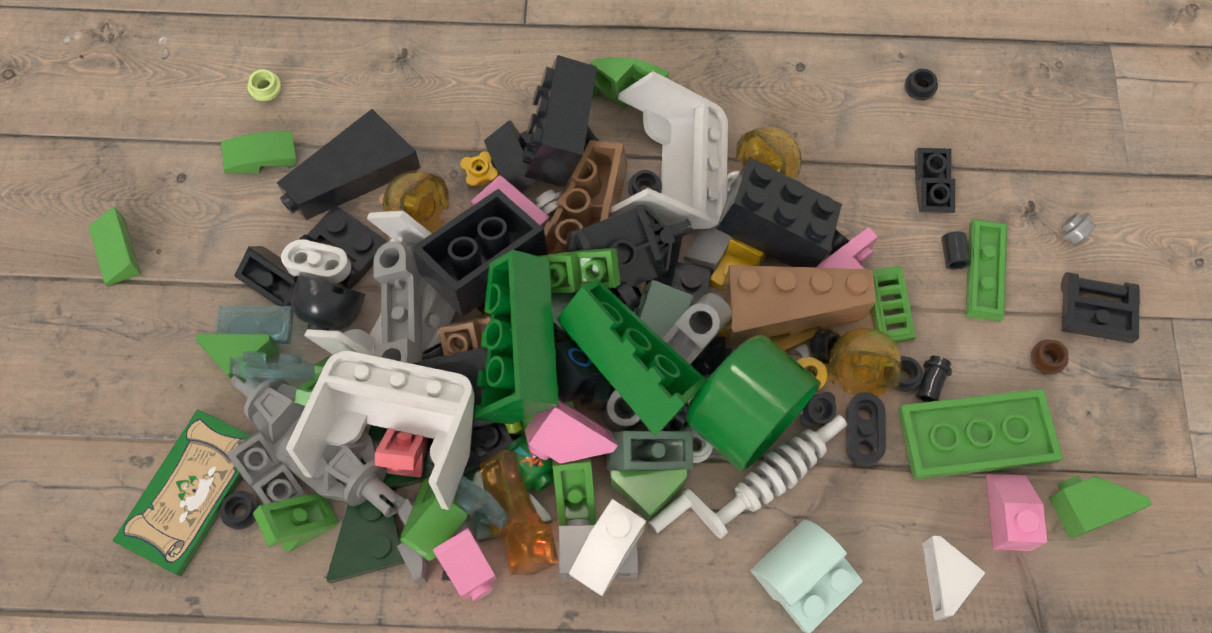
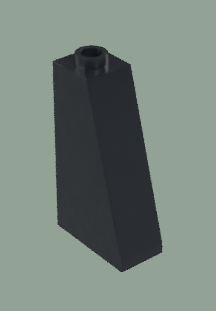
M371 109L279 180L277 184L283 193L279 199L292 214L298 211L308 220L330 210L334 205H342L417 171L421 166L416 150Z

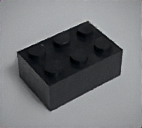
M557 55L551 68L546 66L541 86L537 85L532 105L537 106L536 114L532 113L527 129V133L532 134L531 141L526 143L522 156V162L527 164L525 177L565 187L584 153L597 70L596 66Z
M750 157L731 186L716 229L791 267L816 268L830 252L842 204Z
M499 189L411 247L419 274L462 317L486 301L490 262L511 250L534 256L548 255L544 228Z

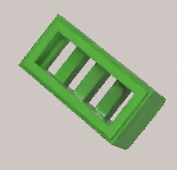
M901 266L873 270L876 303L870 311L879 344L884 345L914 340L916 338ZM894 295L895 300L881 302V297ZM898 309L899 314L884 316V311ZM902 323L903 327L893 330L886 329V325Z

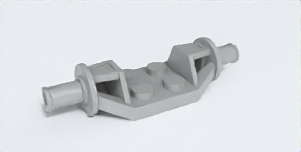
M242 368L237 372L247 380L246 383L242 382L235 375L232 377V387L248 398L244 406L245 416L255 423L258 431L261 432L275 452L274 456L282 463H285L293 473L325 499L345 501L349 506L360 505L367 499L388 518L397 511L386 503L387 500L401 508L404 498L383 482L387 473V467L375 466L377 445L375 440L365 431L353 444H346L343 447L327 444L313 477H306L286 450V446L305 408L304 405L294 403L297 387L288 385L280 377H272L262 381L249 368ZM361 457L366 462L365 465L359 460ZM340 481H343L344 483L347 484V486H344V485H342V484L339 483V482H340Z

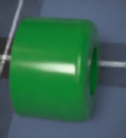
M756 335L735 349L703 384L688 407L687 423L742 473L751 467L792 424L815 395L821 382L771 339L764 335Z

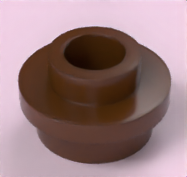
M1042 340L1032 348L1031 361L1035 368L1044 374H1058L1068 364V351L1057 340ZM1043 354L1050 355L1053 363L1049 362Z

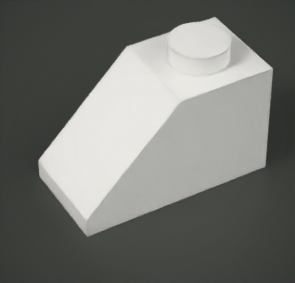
M612 499L590 532L569 575L600 596H603L642 535L646 520Z

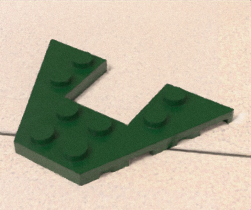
M371 425L368 435L375 440L378 447L388 428ZM429 438L421 477L386 473L383 482L392 490L422 483L423 480L430 477L435 465L428 449L431 448L434 439ZM498 457L463 474L479 543L553 523L551 515L529 491H520L503 470V463ZM361 458V462L365 465L366 462ZM367 499L357 506L347 505L326 577L328 583L332 584L405 563L397 548L401 541L395 514L389 518L385 517ZM387 500L386 503L394 509L393 503Z

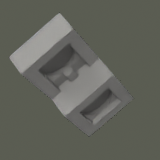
M409 498L404 499L401 508L394 505L404 526L413 507ZM405 543L398 545L397 548L413 580L419 586L427 583L428 560Z

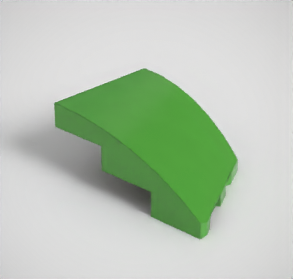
M607 57L594 59L589 63L597 67L592 99L598 93H601L623 109L628 104L618 100V93L653 71L669 79V72L656 65L637 59Z

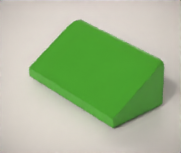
M116 207L111 208L89 226L106 286L141 274L125 219Z

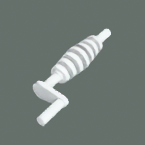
M837 414L830 422L826 423L816 432L807 429L800 433V438L794 437L788 441V445L782 444L776 448V452L771 451L764 457L765 462L760 461L755 466V473L750 472L745 477L746 485L740 482L735 487L736 497L716 514L689 488H686L681 492V496L648 521L649 526L658 534L691 507L707 527L718 538L722 539L728 534L725 525L745 509L755 512L761 508L760 502L768 504L774 499L773 495L779 497L786 492V488L792 489L798 483V479H802L807 474V468L811 469L817 463V458H822L827 452L825 443L847 426L845 419Z

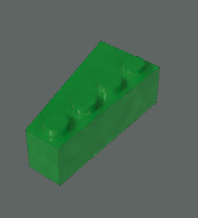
M511 250L489 263L485 312L491 315L485 332H482L481 347L487 348L485 370H478L477 386L483 387L481 405H475L473 418L475 420L510 425L559 405L549 259Z
M598 279L582 286L557 318V321L562 325L566 333L573 338L654 436L664 429L686 407L707 381Z

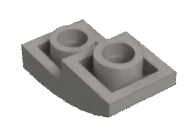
M256 432L225 453L263 505L305 495V492L285 463H282L274 456L275 452L261 432Z

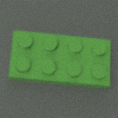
M1044 389L901 405L897 409L913 480L1054 464L1063 460Z

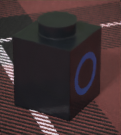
M574 340L554 343L556 349L558 397L563 403L589 397L603 374Z

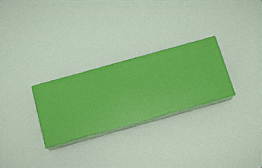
M973 219L969 224L968 249L971 264L967 267L965 317L1001 322L1004 318L1007 224Z

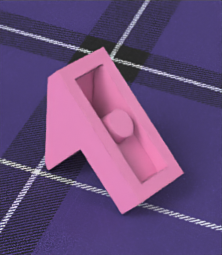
M869 227L816 268L864 269L861 265L874 254L872 248L878 236Z

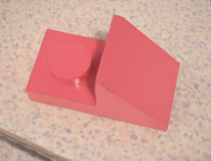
M388 429L375 451V466L387 467L388 474L421 477L429 438Z

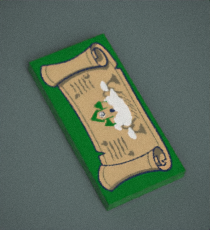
M197 409L112 541L181 577L218 518L222 502L234 492L242 479L241 474L225 453L248 439L251 435Z

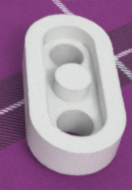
M296 240L288 244L281 254L282 263L293 276H302L329 284H336L343 281L351 271V262L344 250L309 240Z

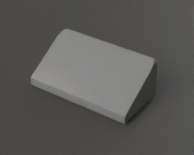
M717 226L701 229L684 256L685 260L696 266L712 268L711 274L714 273L726 254L729 241L732 238L717 230Z

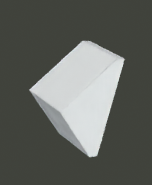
M932 536L923 542L922 546L934 621L953 616L984 576L985 572L944 538Z

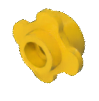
M484 151L479 156L473 158L465 157L461 160L460 166L467 174L466 183L469 186H484L498 177V171L492 166V158L489 152ZM482 167V170L477 171L476 168Z

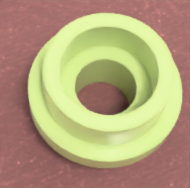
M257 70L249 77L248 91L257 101H270L280 93L281 82L278 76L269 70Z

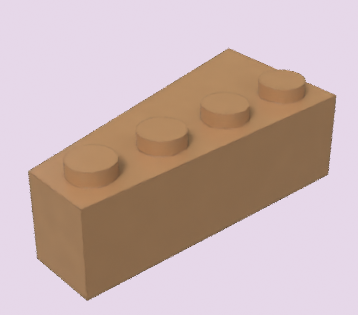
M589 141L581 160L571 175L572 181L565 193L562 192L557 202V210L551 221H547L544 227L548 254L565 252L568 231H575L616 216L611 213V207L620 203L628 166L624 144Z
M729 265L723 281V300L729 305L732 316L725 326V348L736 347L739 343H743L756 335H764L768 338L786 333L792 335L802 333L803 330L818 326L823 328L864 319L876 303L873 269Z

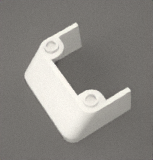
M653 71L618 93V100L643 111V126L646 134L654 141L662 144V191L658 193L646 188L612 206L611 213L617 216L638 208L637 206L645 205L665 225L671 226L688 219L691 223V226L688 227H692V229L715 227L718 225L727 200L728 120L726 114L719 105Z
M404 211L369 213L367 217L370 222L392 238L391 241L401 244L410 242L417 244L432 234ZM420 275L423 352L441 342L438 328L450 325L456 310ZM381 313L370 335L360 329H350L344 333L340 331L307 329L304 336L333 355L340 351H353L374 356V346L382 344Z
M340 351L327 360L286 446V450L304 476L312 478L327 444L343 447L346 444L355 443L361 437L366 424L432 438L434 440L430 448V456L435 466L428 482L441 508L449 510L470 455L474 391L469 379L458 373L353 351Z

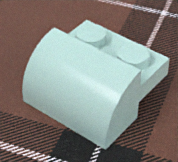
M805 519L750 570L771 598L780 602L799 628L805 633H811L863 582L844 556L847 553L841 545L820 526Z

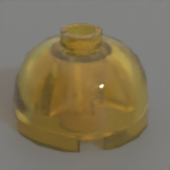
M772 126L759 127L743 134L737 143L736 160L742 159L743 167L751 157L794 180L801 171L802 157L799 145L793 136L782 128Z
M409 170L399 174L388 184L382 202L383 212L404 211L430 233H433L441 228L445 221L438 219L442 214L443 208L448 209L449 207L447 185L441 177L435 176L430 172Z
M855 328L847 331L833 344L827 366L829 379L833 384L835 380L842 384L843 391L852 395L859 393H872L876 396L884 395L885 388H889L894 384L895 389L901 381L903 364L900 348L888 334L877 329Z

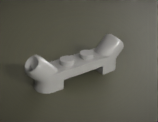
M389 241L377 250L373 261L374 279L381 283L382 344L374 346V356L413 364L422 360L420 274L411 249L416 243L401 244L396 241Z
M704 294L683 313L662 339L691 364L731 320L732 311L729 305L716 294ZM616 390L611 394L601 412L603 423L613 432L632 431L641 420Z

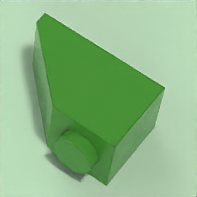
M1079 475L1057 484L1060 491L1049 497L1070 539L1153 505L1149 497L1097 476L1081 481Z

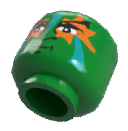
M523 435L514 440L504 450L505 458L502 468L520 491L526 492L535 488L537 492H541L554 482L552 458L549 457L547 460H543L533 454L528 448L526 435Z

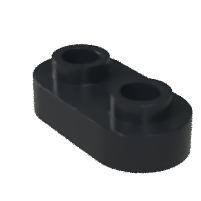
M859 393L852 398L846 408V454L855 465L871 467L877 464L885 454L886 412L885 406L879 397L872 393ZM858 410H866L869 413V419L861 418ZM858 445H866L870 453L868 455L862 454L858 449Z

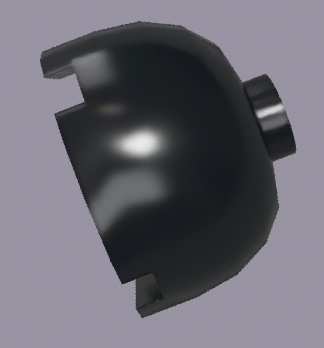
M295 276L290 301L292 311L296 317L308 323L307 329L343 330L358 318L366 294L310 278Z

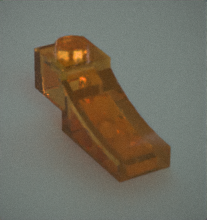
M503 449L481 462L480 470L491 536L504 538L510 575H535L558 564L552 526L544 524L527 493L520 474L515 451Z

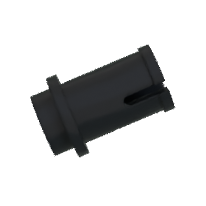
M935 355L930 356V359L924 362L925 372L918 391L915 393L919 400L924 402L939 401L946 377L951 376L953 372L950 368L951 362L946 358Z

